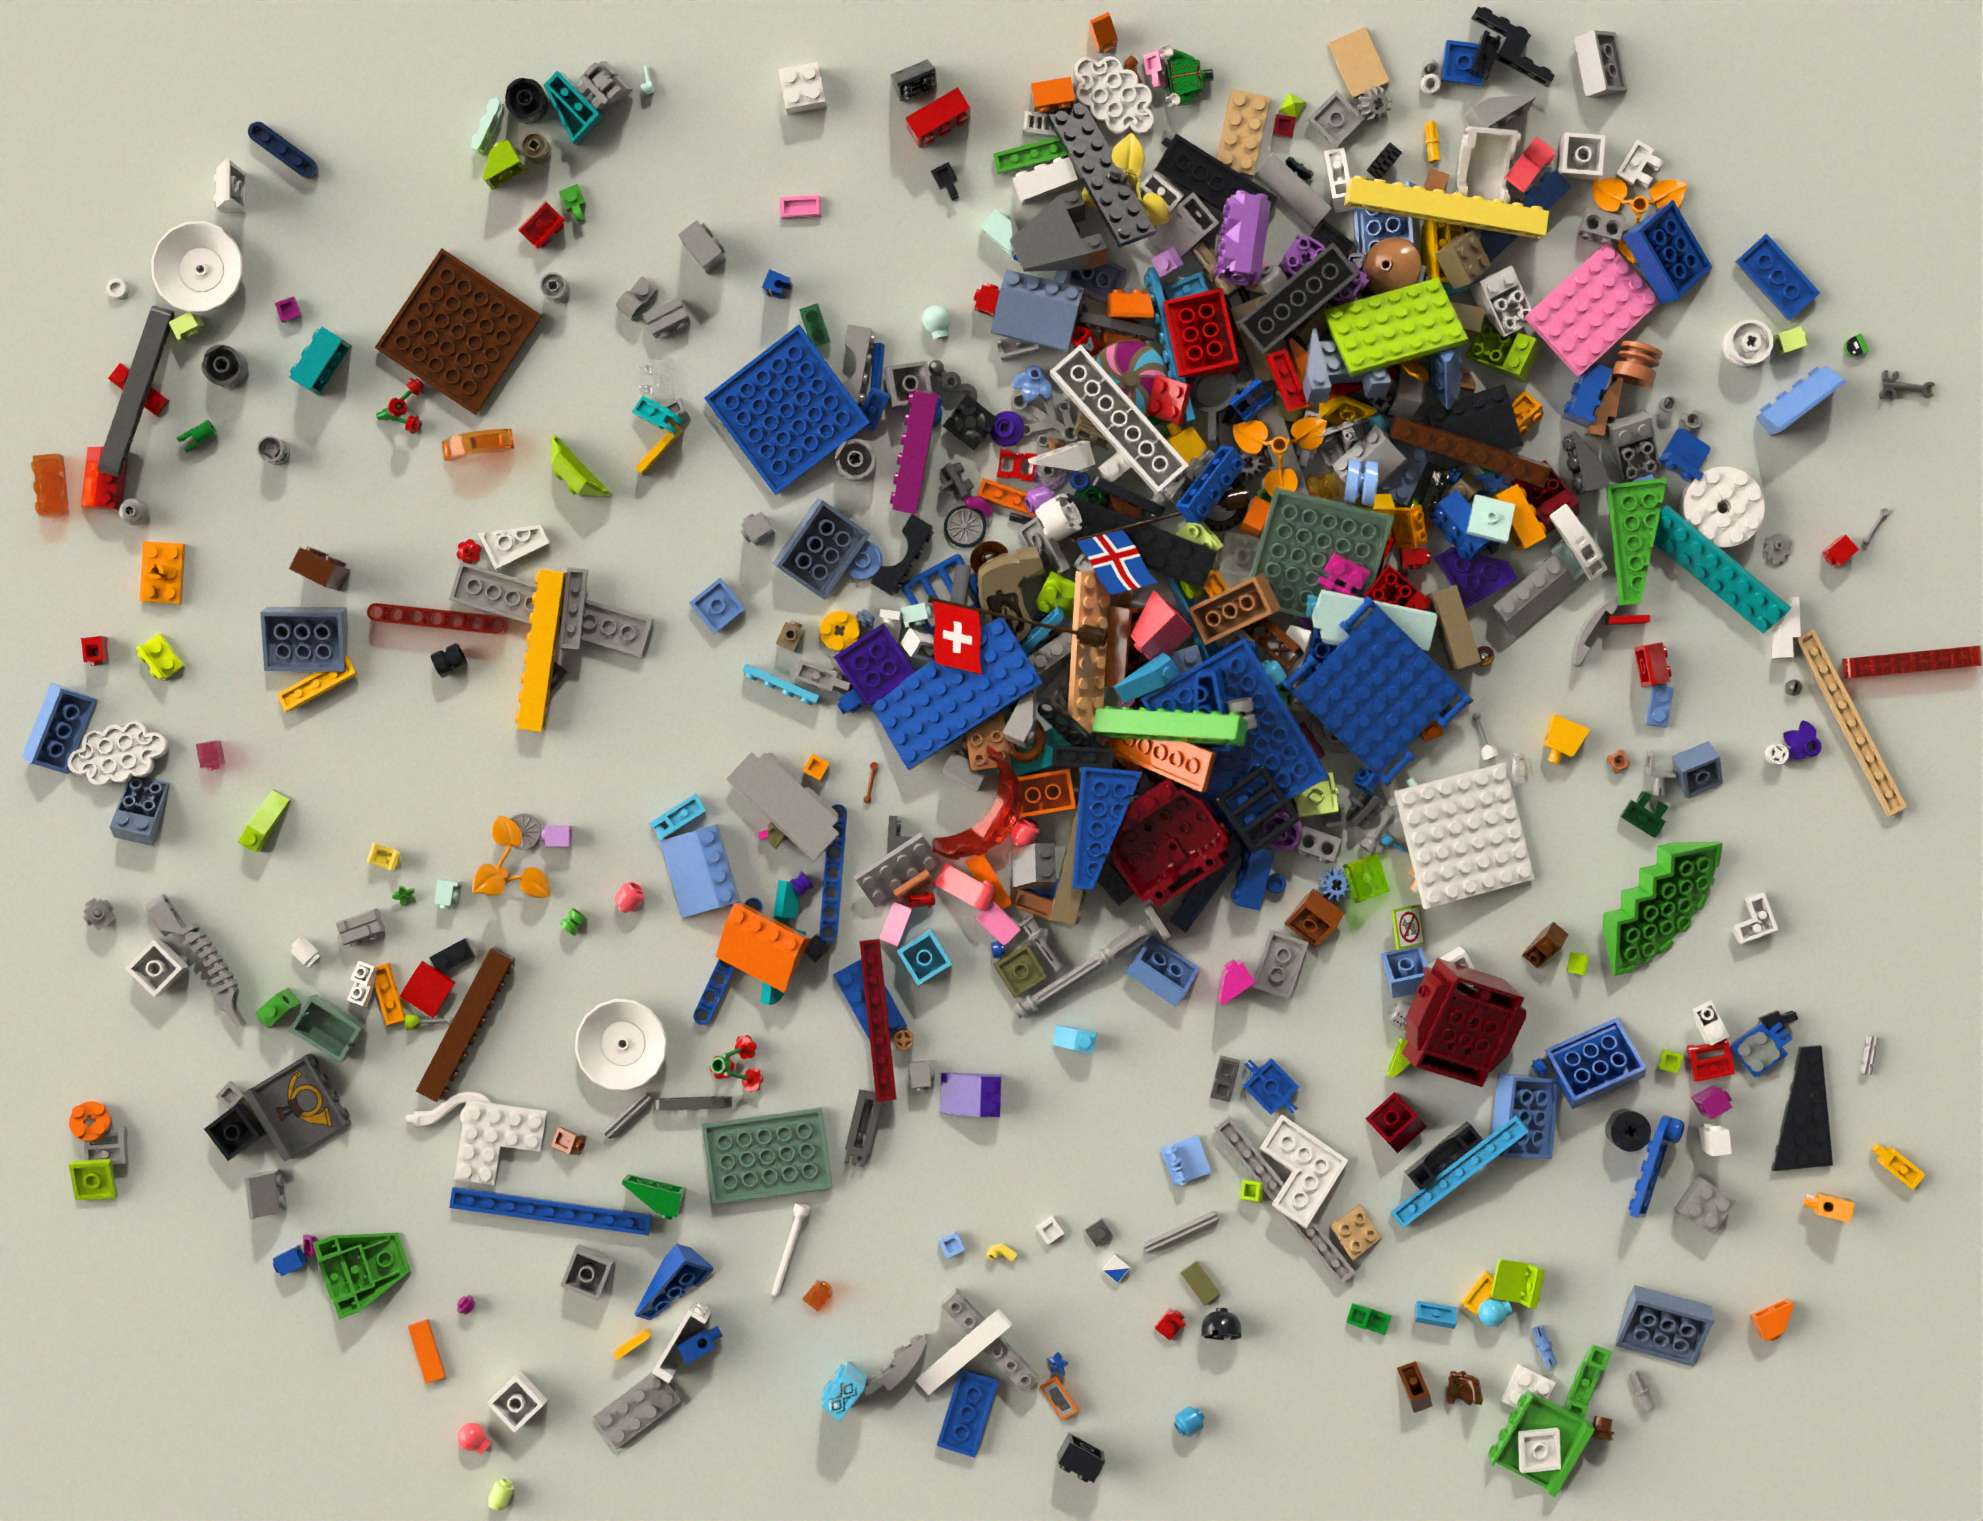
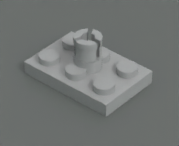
M1035 517L1017 530L1026 547L1037 545L1046 571L1041 576L1044 582H1046L1051 571L1060 575L1070 568L1066 557L1061 549L1067 546V540L1064 538L1061 541H1057L1053 537L1051 539L1047 538L1042 521Z

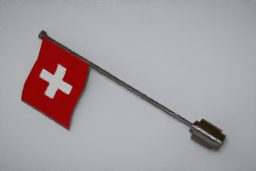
M929 595L928 603H933L935 630L933 648L936 664L983 675L980 661L982 631L979 612L1077 635L1076 638L1079 639V644L1095 648L1105 647L1108 631L1084 624L1082 628L1079 627L1078 631L937 599L933 595Z

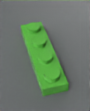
M1058 137L993 153L998 174L1050 162L1062 156L1068 157Z

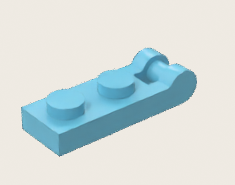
M696 793L650 822L649 825L658 833L656 835L658 839L662 840L707 811ZM666 821L669 827L664 829L661 825L662 822Z

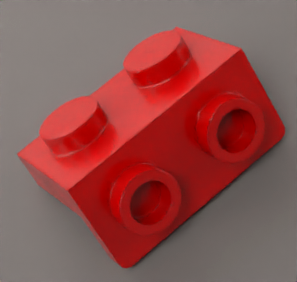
M545 201L524 222L518 231L537 249L540 247L544 248L550 242L549 238L554 232L557 234L563 229V223L566 220Z

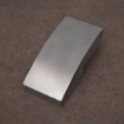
M1220 1055L1212 1085L1211 1098L1230 1102L1240 1060Z

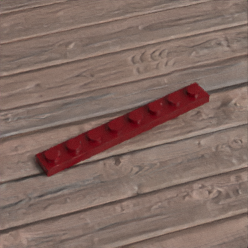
M880 939L861 940L859 942L876 1102L897 1100Z

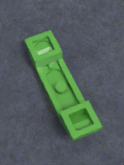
M1594 1344L1591 1345L1575 1375L1565 1402V1409L1583 1418L1585 1417L1589 1408L1587 1404L1601 1371L1605 1370L1612 1351Z

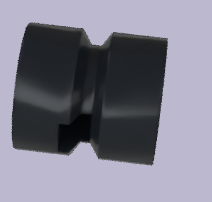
M458 643L446 647V652L441 650L430 656L441 678L450 675L453 669L458 671L468 666L467 659Z

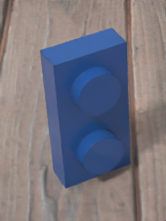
M872 386L862 406V411L871 422L865 428L874 431L890 394Z

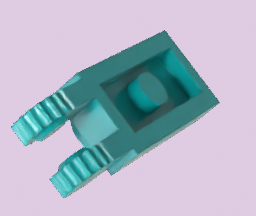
M645 396L641 397L632 411L639 418L662 430L665 429L673 435L677 433V430L667 424L669 420L672 419L678 424H683L684 422L681 417L674 414L670 409Z

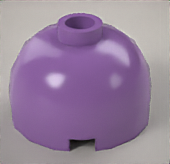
M1285 810L1278 811L1263 822L1261 830H1263L1264 836L1290 818ZM1299 820L1283 832L1280 839L1277 841L1272 840L1268 845L1277 851L1292 850L1297 846L1303 835L1301 821Z

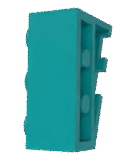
M557 70L544 84L554 108H556L561 122L570 136L571 142L579 146L606 116L600 110H596L587 97L579 93L577 87L564 73Z

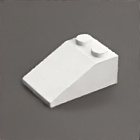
M225 159L217 167V174L214 175V185L216 187V194L213 198L214 206L222 213H246V172L230 159Z

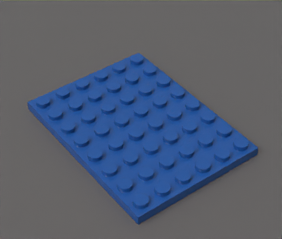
M1246 637L1179 675L1164 687L1154 690L1141 698L1144 706L1151 711L1165 709L1169 712L1183 710L1187 713H1193L1195 707V674L1202 669L1221 667L1227 702L1239 698H1252L1254 710L1251 713L1255 715L1257 727L1247 730L1244 746L1236 745L1231 751L1216 753L1207 790L1205 792L1196 790L1197 793L1207 798L1221 821H1224L1225 824L1226 817L1220 810L1216 797L1234 785L1236 779L1245 777L1260 765H1264L1288 800L1329 777ZM1260 775L1245 787H1247L1251 797L1268 784ZM1273 792L1253 805L1257 816L1278 802Z

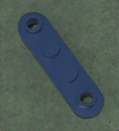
M253 122L249 126L248 135L255 143L300 176L311 179L317 175V163L262 122ZM262 130L263 134L261 136H257V132ZM307 166H311V170L309 172L305 171Z

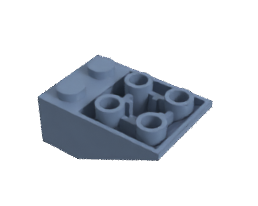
M133 776L125 786L110 824L114 838L153 846L160 830L170 784Z

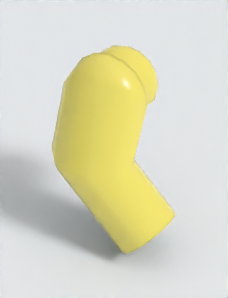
M997 1244L988 1248L987 1258L995 1260L997 1257L1004 1256L1012 1262L1017 1253L1005 1244Z

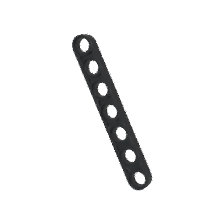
M1044 697L1039 701L1037 708L1039 715L1072 746L1084 747V745L1090 744L1094 748H1104L1055 700ZM1042 705H1050L1052 710L1046 711L1042 708ZM1063 718L1066 720V723L1059 724L1056 719ZM1077 731L1080 737H1073L1070 732ZM1114 757L1113 769L1129 771ZM1139 781L1132 797L1136 796L1139 792Z

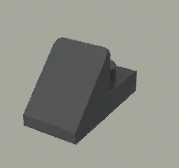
M889 816L887 854L912 838L909 836H897V832H901V820H898V816Z

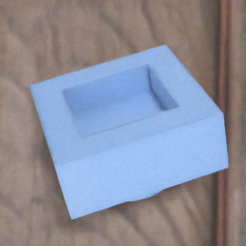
M957 1231L938 1239L947 1259L965 1250Z

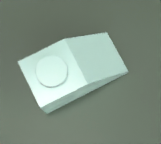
M995 209L980 227V232L1012 256L1014 250L1010 244V239L1013 237L1011 221L1009 220L1010 216L1003 210L999 212Z

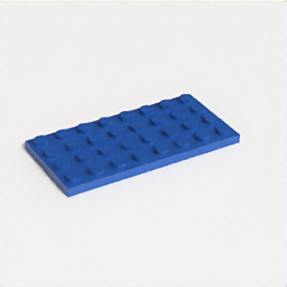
M998 617L981 628L980 661L983 675L936 664L934 659L908 676L899 686L870 704L907 770H911L1044 684L1005 618Z

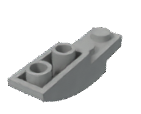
M917 1334L910 1340L909 1345L906 1347L902 1345L893 1351L894 1355H892L894 1365L890 1363L881 1369L882 1373L876 1377L872 1375L867 1378L865 1389L863 1390L868 1396L883 1385L890 1391L899 1384L919 1360L927 1342V1335L923 1334L920 1336V1334Z

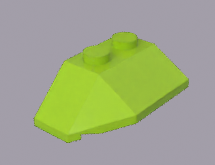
M554 434L551 437V466L555 469L552 473L560 481L564 479L568 483L566 487L573 495L577 493L582 497H610L612 493Z

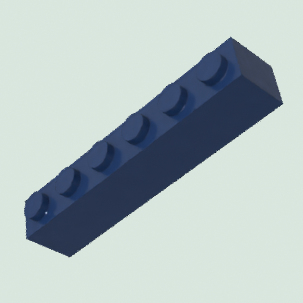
M1556 169L1551 174L1547 171L1539 179L1541 183L1537 187L1532 185L1524 193L1526 197L1522 201L1518 198L1514 203H1522L1523 207L1528 208L1540 206L1543 207V210L1547 211L1572 186ZM1483 230L1480 233L1482 237L1479 240L1485 254L1489 258V262H1491L1518 235Z

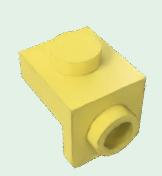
M373 843L367 862L394 871L395 867H398L400 864L401 856L400 852L396 849Z

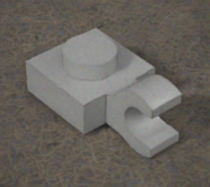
M1204 449L1199 459L1194 457L1191 459L1188 469L1182 475L1193 482L1215 453Z

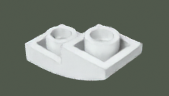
M358 961L351 980L355 982L348 996V1001L367 1008L375 984L376 967Z

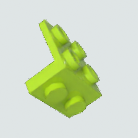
M1499 1259L1490 1295L1493 1299L1517 1302L1528 1308L1537 1309L1541 1286L1545 1278V1269L1532 1263Z

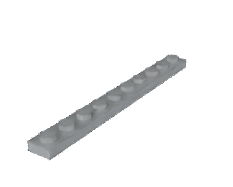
M1228 1116L1215 1126L1214 1129L1257 1182L1263 1183V1190L1274 1202L1284 1186L1283 1181L1233 1119ZM1283 1214L1340 1285L1356 1273L1313 1219L1307 1228H1304Z

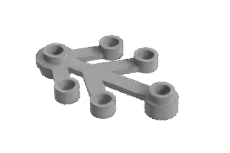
M1051 392L1049 400L1041 397L1045 402L1047 414L1030 403H1026L1021 393L1014 395L1012 406L1016 410H1025L1043 421L1031 425L1024 424V427L1030 428V432L1024 433L1023 436L1027 437L1033 432L1054 428L1059 433L1049 436L1042 434L1038 437L1037 443L1040 447H1046L1049 444L1048 438L1063 440L1067 444L1079 441L1080 437L1074 436L1069 438L1067 436V432L1074 431L1075 425L1072 423L1069 411L1070 403L1063 400L1058 405L1059 411L1063 414L1065 424L1063 425L1057 421L1053 404V392ZM1018 399L1023 400L1024 404L1022 406L1016 404ZM1066 403L1068 409L1062 410L1061 404ZM1045 437L1047 443L1041 444L1039 439Z

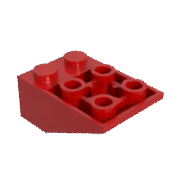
M1389 564L1363 595L1365 598L1369 596L1374 601L1426 611L1432 603L1431 600Z

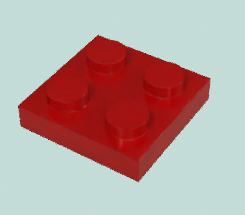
M1155 375L1146 414L1176 424H1183L1192 384L1162 375Z

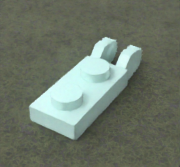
M495 97L490 99L487 104L488 111L481 118L480 128L471 140V148L480 155H484L505 109L503 103Z

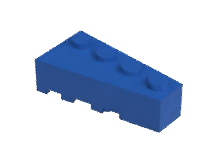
M1221 667L1202 669L1195 674L1194 711H1201L1205 714L1219 712L1223 715H1228L1226 708L1227 697ZM1194 743L1216 753L1231 751L1236 746Z

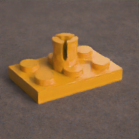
M143 541L139 601L182 604L186 544Z

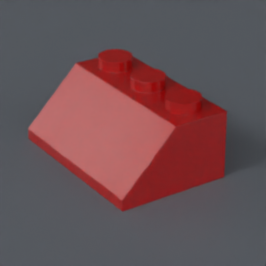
M87 447L81 507L119 511L124 498L128 456L120 477H116L97 470L103 447Z

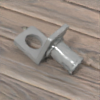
M1648 750L1645 773L1654 777L1652 795L1659 796L1660 794V796H1665L1666 779L1668 777L1676 778L1677 774L1672 771L1654 770L1655 753Z

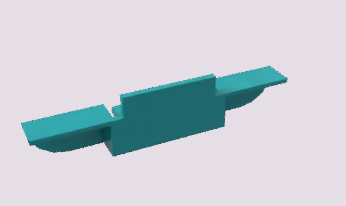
M778 880L773 919L789 926L790 918L797 919L799 894L793 888V883ZM794 929V930H796V931H798V932H800V933L806 935V931ZM763 982L760 1003L773 1005L779 1002L784 993Z

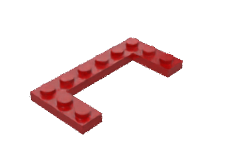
M1286 349L1266 356L1288 413L1318 404L1306 402L1303 385L1301 386ZM1395 365L1387 366L1390 380L1396 379L1399 375ZM1362 381L1331 384L1327 400L1362 390Z

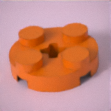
M95 1101L75 1106L69 1118V1128L73 1135L81 1141L88 1143L102 1139L103 1135L110 1130L112 1125L110 1112L103 1104ZM92 1117V1119H95L96 1121L93 1122L92 1126L89 1127L88 1124H86V1120Z

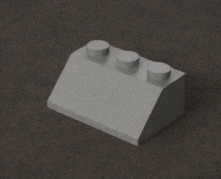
M1593 30L1575 37L1574 50L1578 57V69L1582 76V89L1585 96L1598 98L1628 91L1616 32Z
M1376 425L1338 459L1332 467L1346 484L1349 459L1360 460L1361 473H1364L1367 461H1378L1377 475H1379V487L1408 459L1390 435Z

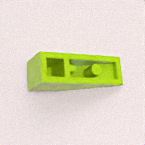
M272 790L246 826L237 843L254 853L262 852L290 799Z

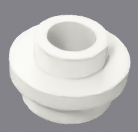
M1435 74L1425 75L1420 82V87L1426 94L1436 93L1441 86V81ZM1429 80H1432L1434 82L1432 88L1427 87V82Z

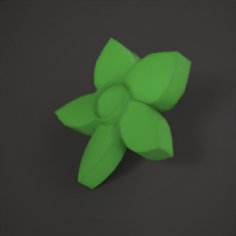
M399 886V891L395 892L392 898L400 900L401 906H404L407 900L416 902L415 897L412 895L415 888L406 890L404 886Z

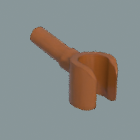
M1131 55L1125 60L1124 66L1126 69L1136 73L1138 84H1141L1142 80L1134 68L1138 61Z

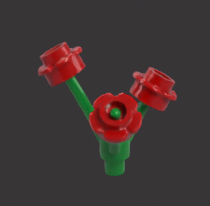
M418 378L415 380L409 379L410 382L406 385L410 390L400 399L397 397L392 398L387 408L382 409L381 412L376 414L378 420L384 419L386 421L392 420L404 423L405 430L409 431L410 434L420 431L422 421L419 420L418 415H410L407 420L400 418L401 415H405L407 412L404 400L412 393L417 397L421 393L424 394L423 388L425 386Z

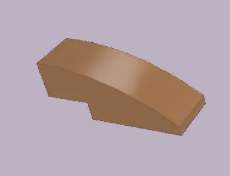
M1619 377L1602 394L1600 407L1596 408L1593 415L1596 417L1595 422L1586 427L1585 436L1601 438L1605 435L1607 419L1612 420L1617 415L1623 378Z

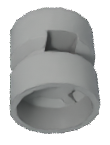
M551 272L542 277L540 289L549 301L561 303L568 298L570 287L560 274Z
M266 436L258 442L257 453L262 460L274 465H281L288 460L290 448L285 441L274 436Z
M1239 698L1226 702L1228 715L1229 713L1244 711L1241 717L1248 721L1247 730L1257 727L1255 715L1251 713L1254 710L1252 698Z

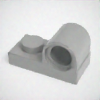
M641 276L632 289L623 293L616 303L617 309L633 321L658 289Z

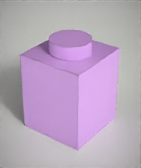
M1175 247L1151 259L1160 277L1184 265Z
M545 826V830H542V842H545V846H572V826Z

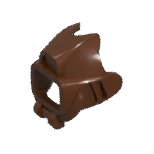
M1451 1371L1448 1377L1447 1402L1454 1404L1455 1400L1459 1398L1467 1405H1471L1472 1401L1475 1405H1482L1483 1395L1479 1379L1466 1375L1465 1371Z

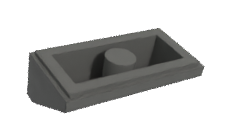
M956 565L950 602L965 605L971 572L970 565Z

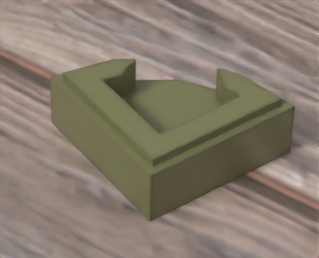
M770 822L768 839L770 844L777 849L786 835Z

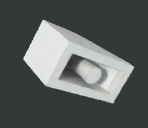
M909 627L900 644L910 657L933 661L935 659L933 648L934 636L925 630Z

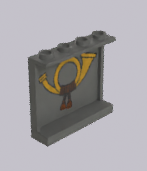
M310 1053L243 1092L284 1162L351 1122L348 1110L341 1106L339 1095L335 1090L332 1091L327 1075L321 1073L318 1068V1060L315 1056H311Z

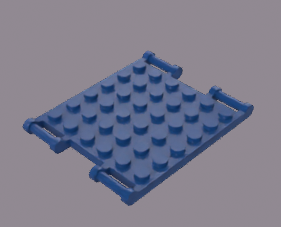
M1367 596L1364 599L1365 602L1345 622L1342 621L1339 624L1348 634L1344 641L1321 664L1309 654L1306 657L1307 660L1287 680L1285 679L1282 684L1388 787L1392 783L1391 780L1410 761L1413 762L1416 759L1406 747L1434 719L1446 729L1449 726L1448 723L1467 704L1470 705L1474 700ZM1371 607L1373 611L1352 630L1350 627ZM1314 666L1316 669L1297 688H1294L1293 685ZM1460 695L1462 699L1442 718L1439 714ZM1402 752L1405 756L1384 775L1382 771Z

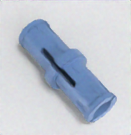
M1539 1325L1541 1334H1539L1537 1327L1532 1328V1332L1538 1344L1536 1346L1537 1350L1541 1352L1545 1367L1550 1368L1549 1359L1553 1366L1558 1363L1552 1351V1342L1548 1340L1544 1325Z

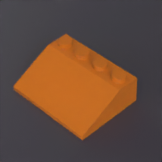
M734 903L725 922L715 957L786 993L811 938L744 903Z

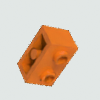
M1071 77L1031 83L1035 112L1049 113L1051 109L1071 108V105L1075 102Z

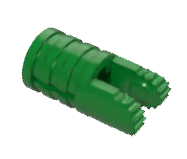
M207 419L204 423L190 429L176 439L182 442L190 436L193 437L195 441L184 448L187 453L218 434L213 424Z

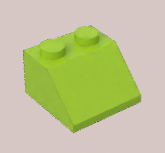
M508 140L497 142L494 148L490 150L482 178L491 189L526 171L515 148Z

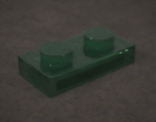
M818 303L799 309L807 335L813 344L818 347L830 343L831 341Z

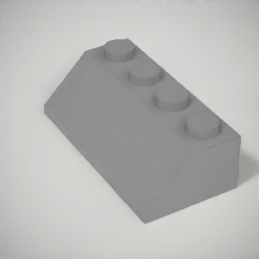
M1553 554L1489 608L1516 638L1574 589L1576 584L1566 566Z

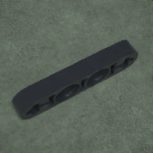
M1094 475L1090 483L1092 487L1157 517L1162 516L1166 509L1099 476Z

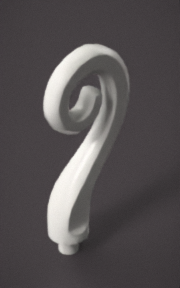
M471 1091L461 1092L448 1098L433 1110L414 1111V1115H406V1123H413V1127H426L437 1123L457 1105L465 1103L466 1100L491 1102L480 1093ZM465 1107L462 1109V1111H461V1113H460V1118H461V1122H462V1123H463V1117H464Z

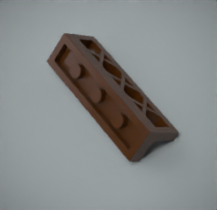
M1267 617L1257 620V623L1253 622L1242 627L1260 647L1287 671L1304 654L1302 648ZM1263 627L1264 636H1255L1254 628ZM1277 639L1278 648H1268V640ZM1290 651L1294 656L1285 663L1282 660V652Z

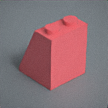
M1154 590L1130 637L1135 641L1134 647L1149 660H1152L1161 652L1169 656L1194 630Z

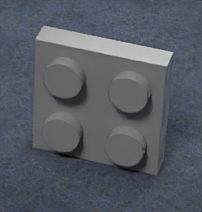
M1336 90L1307 121L1336 149L1365 118Z

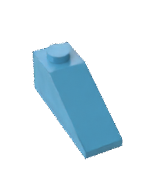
M1161 652L1115 685L1114 688L1123 703H1126L1164 687L1181 675L1173 660Z

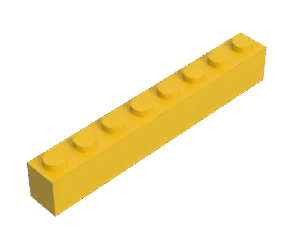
M542 568L535 576L537 591L532 596V604L535 605L534 612H531L529 617V624H532L531 632H528L526 639L529 648L528 652L524 654L526 669L521 675L523 690L519 692L518 703H521L520 711H517L515 717L518 729L537 732L545 730L567 572Z

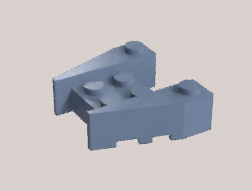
M1316 328L1312 329L1308 342L1303 390L1307 403L1327 402L1331 384L1361 381L1366 398L1386 397L1391 384L1387 367L1350 377L1335 341L1319 342Z

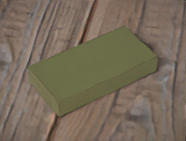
M1194 1261L1180 1272L1204 1306L1220 1295L1218 1289L1197 1261Z

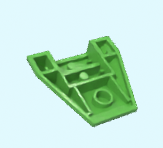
M398 1233L332 1235L313 1242L316 1258L339 1320L360 1312L411 1271Z

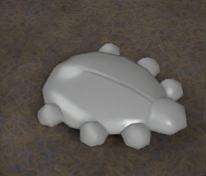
M1774 534L1771 537H1767L1765 539L1767 547L1764 548V551L1769 554L1766 558L1768 560L1772 559L1774 565L1779 564L1780 560L1782 562L1786 561L1785 555H1790L1789 546L1792 545V541L1782 534Z

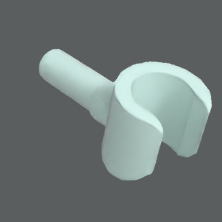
M644 66L646 83L641 84V88L645 96L654 92V87L651 83L649 67Z

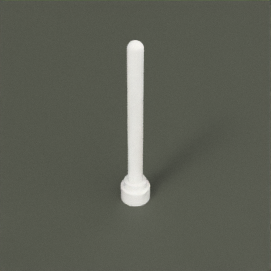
M796 1202L793 1211L796 1217L772 1289L774 1297L780 1294L802 1221L809 1215L811 1209L810 1206Z

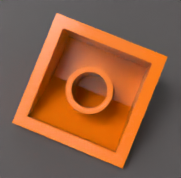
M1115 289L1112 293L1107 294L1106 317L1139 320L1154 318L1150 294H1144V290H1132V294H1126L1125 290Z

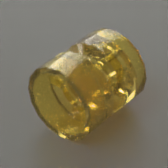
M1332 471L1321 474L1320 478L1312 476L1304 479L1311 496L1319 498L1325 496L1327 499L1339 496L1337 481Z

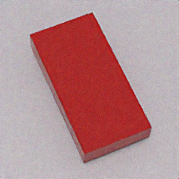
M1650 615L1605 617V624L1607 625L1646 624L1650 622Z

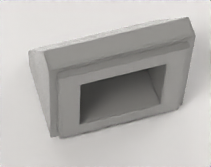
M680 398L664 406L684 420L683 424L691 420ZM672 419L669 420L671 426H674V425H676V424H677L678 426L682 425V424L676 423V422H675L674 420H672Z

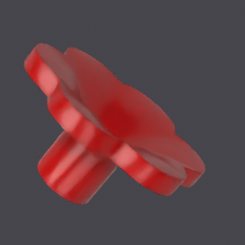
M468 539L466 542L458 544L456 555L463 562L471 564L472 561L477 562L480 559L481 547L475 544L474 540Z

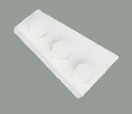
M542 525L478 533L496 570L551 544Z

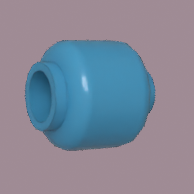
M1189 1406L1176 1414L1174 1426L1180 1435L1191 1437L1203 1429V1419L1205 1417L1200 1409L1197 1408L1195 1410Z

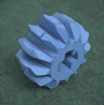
M1332 868V875L1326 870L1324 873L1327 878L1320 876L1319 879L1325 881V883L1319 884L1318 887L1325 888L1321 895L1328 894L1327 900L1331 901L1334 896L1335 901L1339 902V895L1346 899L1347 896L1344 892H1352L1351 889L1347 888V885H1353V882L1346 881L1350 874L1347 873L1343 876L1344 869H1340L1337 874L1336 868ZM1333 880L1337 882L1338 880L1340 881V883L1338 884V889H1332Z

